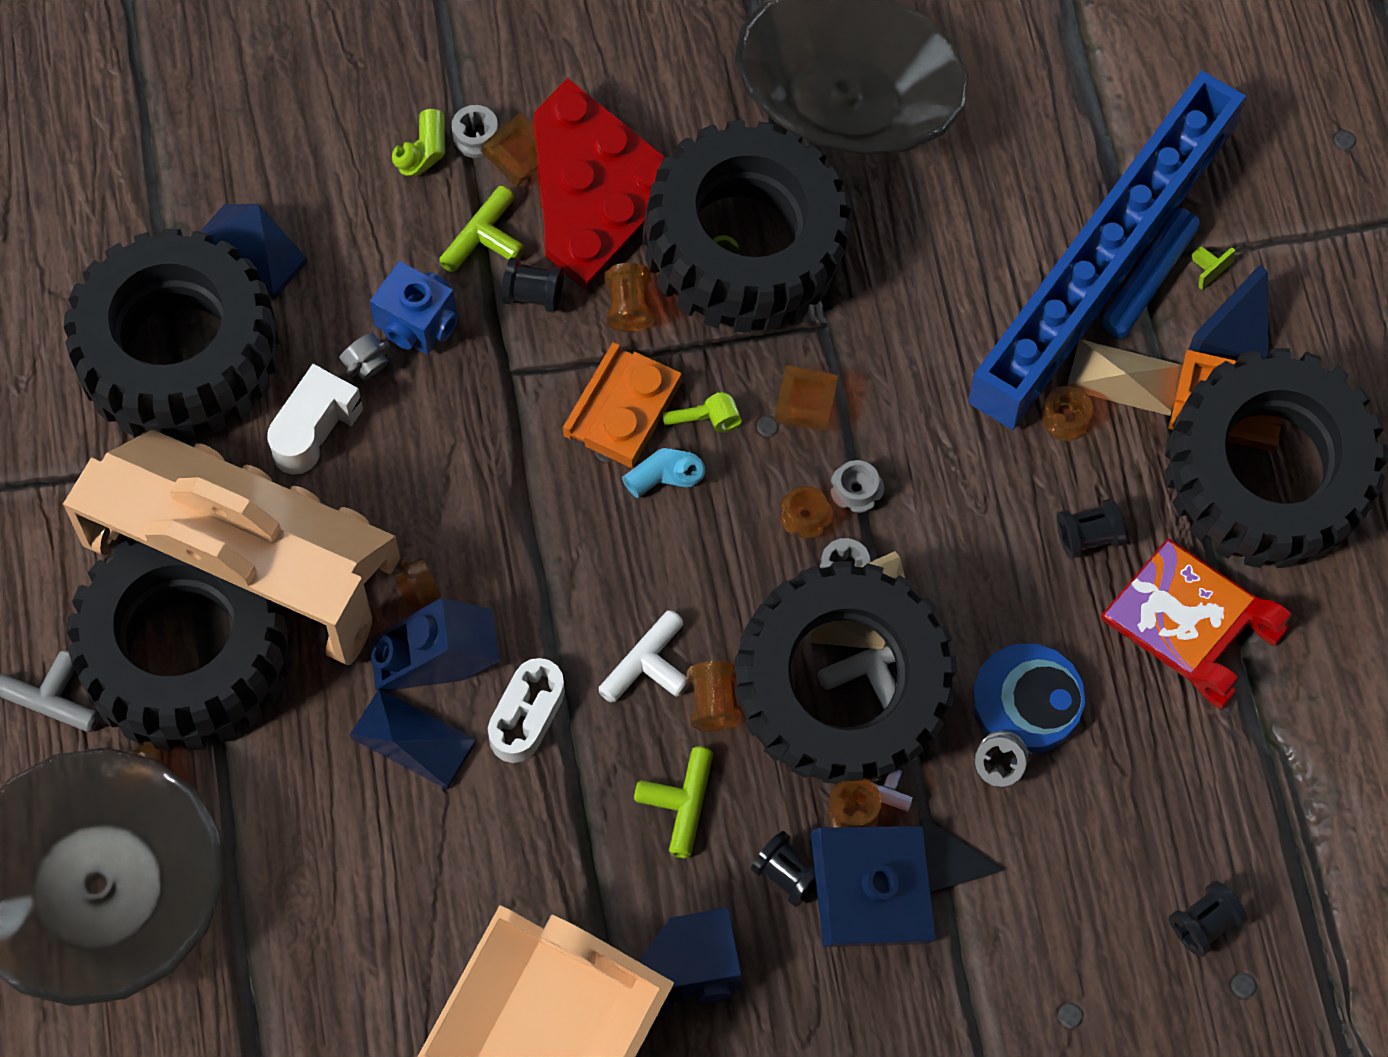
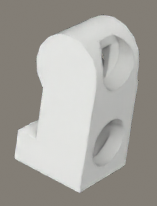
M312 364L268 429V443L276 466L283 472L291 475L310 471L319 459V446L324 442L336 423L341 420L352 426L363 411L359 389Z

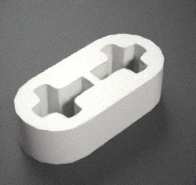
M537 658L523 663L515 672L488 725L490 747L494 754L503 761L516 763L530 758L538 749L563 701L565 694L563 674L559 667L550 660ZM541 676L547 677L551 692L541 690L533 705L528 704L530 689L527 681L537 683ZM520 716L526 717L523 722V733L527 739L524 741L516 738L511 745L505 744L504 733L501 730L503 728L512 730Z

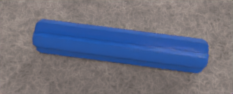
M1184 208L1175 210L1103 315L1101 327L1105 332L1119 339L1127 336L1198 231L1200 220L1197 215L1190 213Z

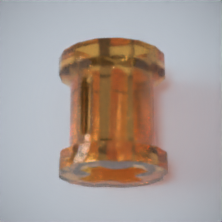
M621 263L612 266L604 273L605 285L611 290L612 308L607 312L608 326L622 332H636L650 327L654 323V310L648 306L647 286L652 282L651 271L647 266L636 263Z
M723 661L703 662L691 666L687 670V682L693 685L695 712L691 714L692 728H696L699 731L716 732L734 728L741 723L740 711L734 708L732 682L736 679V674L734 673V665L732 663Z
M865 778L861 781L843 782L841 780L834 786L830 795V808L828 810L830 827H843V825L846 827H877L879 821L878 814L881 809V795L878 788ZM856 803L864 806V812L857 811L852 817L844 813L845 807L851 809Z

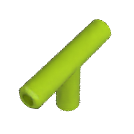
M498 186L439 258L443 268L450 272H456L479 242L508 260L510 257L521 258L524 252V245L493 226L514 201L515 197L512 190L506 186Z
M696 746L692 748L683 789L643 780L637 782L634 800L637 803L678 811L669 847L671 855L677 858L685 859L692 854L714 755L707 747Z

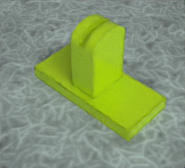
M1199 247L1192 253L1193 261L1205 270L1199 277L1198 287L1201 290L1234 262L1236 250L1233 247L1219 259L1203 247Z

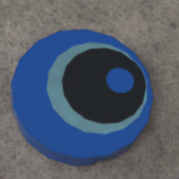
M1036 643L1013 644L994 652L980 667L972 690L973 714L983 733L988 736L990 733L1000 730L1010 731L1020 736L1026 744L1029 754L1045 753L1062 745L1077 729L1085 706L1083 681L1074 665L1057 650Z

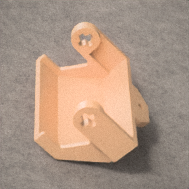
M153 429L107 452L102 461L91 457L63 503L83 547L107 556L112 552L111 549L117 546L123 535L318 621L326 625L329 634L326 655L346 665L352 664L360 654L372 625V614L364 583L379 567L381 571L392 574L400 560L396 536L369 525L368 520L360 513L346 507H341L339 511L320 503L317 496L302 487L292 486L291 489H287L272 482V479L265 472L254 466L243 465L242 468L224 461V458L217 451L206 445L195 444L192 447Z
M499 905L418 1057H636L674 982L555 915L550 916L543 929L512 910Z

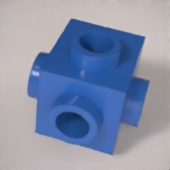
M398 261L370 300L375 327L384 331L388 339L397 346L407 350L413 347L426 355L430 354L439 340L444 342L450 337L458 321L454 292L448 282L435 273L426 272L423 274L401 261Z

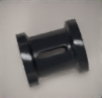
M510 257L502 282V303L511 305L516 300L545 307L546 312L556 313L563 290L564 267L555 265L550 270L521 264L520 258Z
M1103 500L1100 507L1071 514L1068 510L1057 513L1058 534L1062 547L1069 559L1080 557L1081 551L1109 543L1114 547L1125 544L1126 534L1123 519L1114 500Z
M783 830L776 834L761 850L753 862L751 870L758 876L765 874L789 894L788 902L797 907L817 887L815 867L811 860L790 844L791 837Z
M1212 881L1205 888L1206 894L1184 912L1176 910L1169 916V923L1178 939L1188 950L1200 957H1204L1211 950L1210 943L1232 926L1240 928L1248 920L1247 913L1241 902L1229 888L1219 881Z

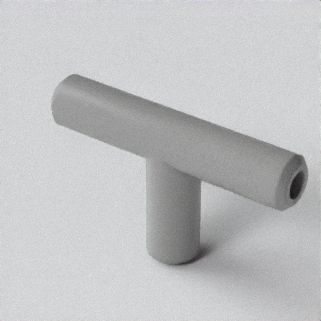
M63 650L59 652L40 689L5 674H0L1 698L88 733L96 728L99 721L98 712L61 697L75 672L69 651Z

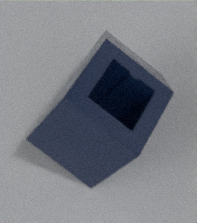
M446 598L433 602L370 638L371 660L376 690L390 691L463 681L500 661L493 609Z
M728 907L670 917L639 960L641 964L674 982L659 1013L672 1009L673 1002L696 998L697 1004L701 1005L719 1003L729 999L731 992L740 990L741 971Z

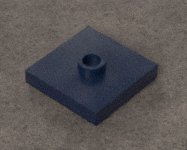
M922 826L820 827L811 831L823 947L915 945L936 941Z

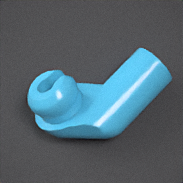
M662 448L625 474L622 480L628 491L635 498H639L658 483L679 487H692L704 478L705 465L693 453Z

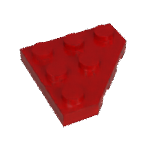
M566 78L534 112L532 125L534 140L536 141L537 177L540 208H542L545 257L554 265L563 266L564 273L586 290L643 228L651 187L655 183L657 170L665 157L569 78Z

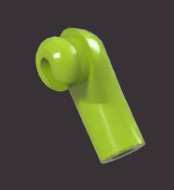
M437 109L422 111L419 114V140L415 143L404 142L403 148L400 145L394 148L392 162L401 174L410 177L419 176L443 158L445 154L444 113Z

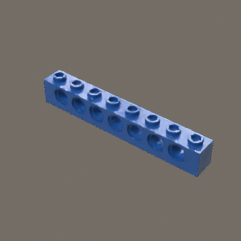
M1202 70L1199 72L973 375L968 404L1014 431L1233 133L1246 95Z

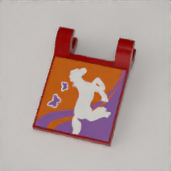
M1169 538L1164 541L1101 614L1102 621L1184 676L1198 689L1205 699L1220 709H1223L1235 695L1236 689L1233 686L1238 681V676L1228 668L1217 664L1216 662L1248 624L1260 638L1276 646L1288 631L1289 626L1286 625V622L1291 618V613L1282 605L1254 596Z

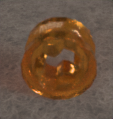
M1063 386L1049 393L1042 412L1044 429L1058 440L1071 441L1081 437L1088 429L1092 417L1093 405L1090 397L1083 390L1072 386ZM1061 405H1069L1071 413L1076 414L1073 422H1066L1064 415L1058 413Z

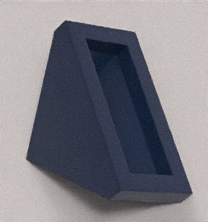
M224 204L200 231L212 235L214 245H217L219 241H226L238 249L240 258L249 259L257 268L260 280L265 283L268 295L274 300L307 263L306 256L259 204Z
M1259 265L1193 335L1189 350L1237 361L1240 354L1253 350L1259 351L1261 358L1268 356V271Z
M378 689L350 734L351 739L447 790L476 744V739L381 689Z

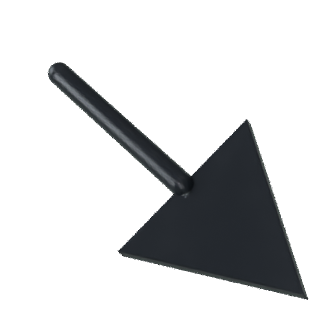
M923 816L922 827L930 894L1003 871L1002 868Z

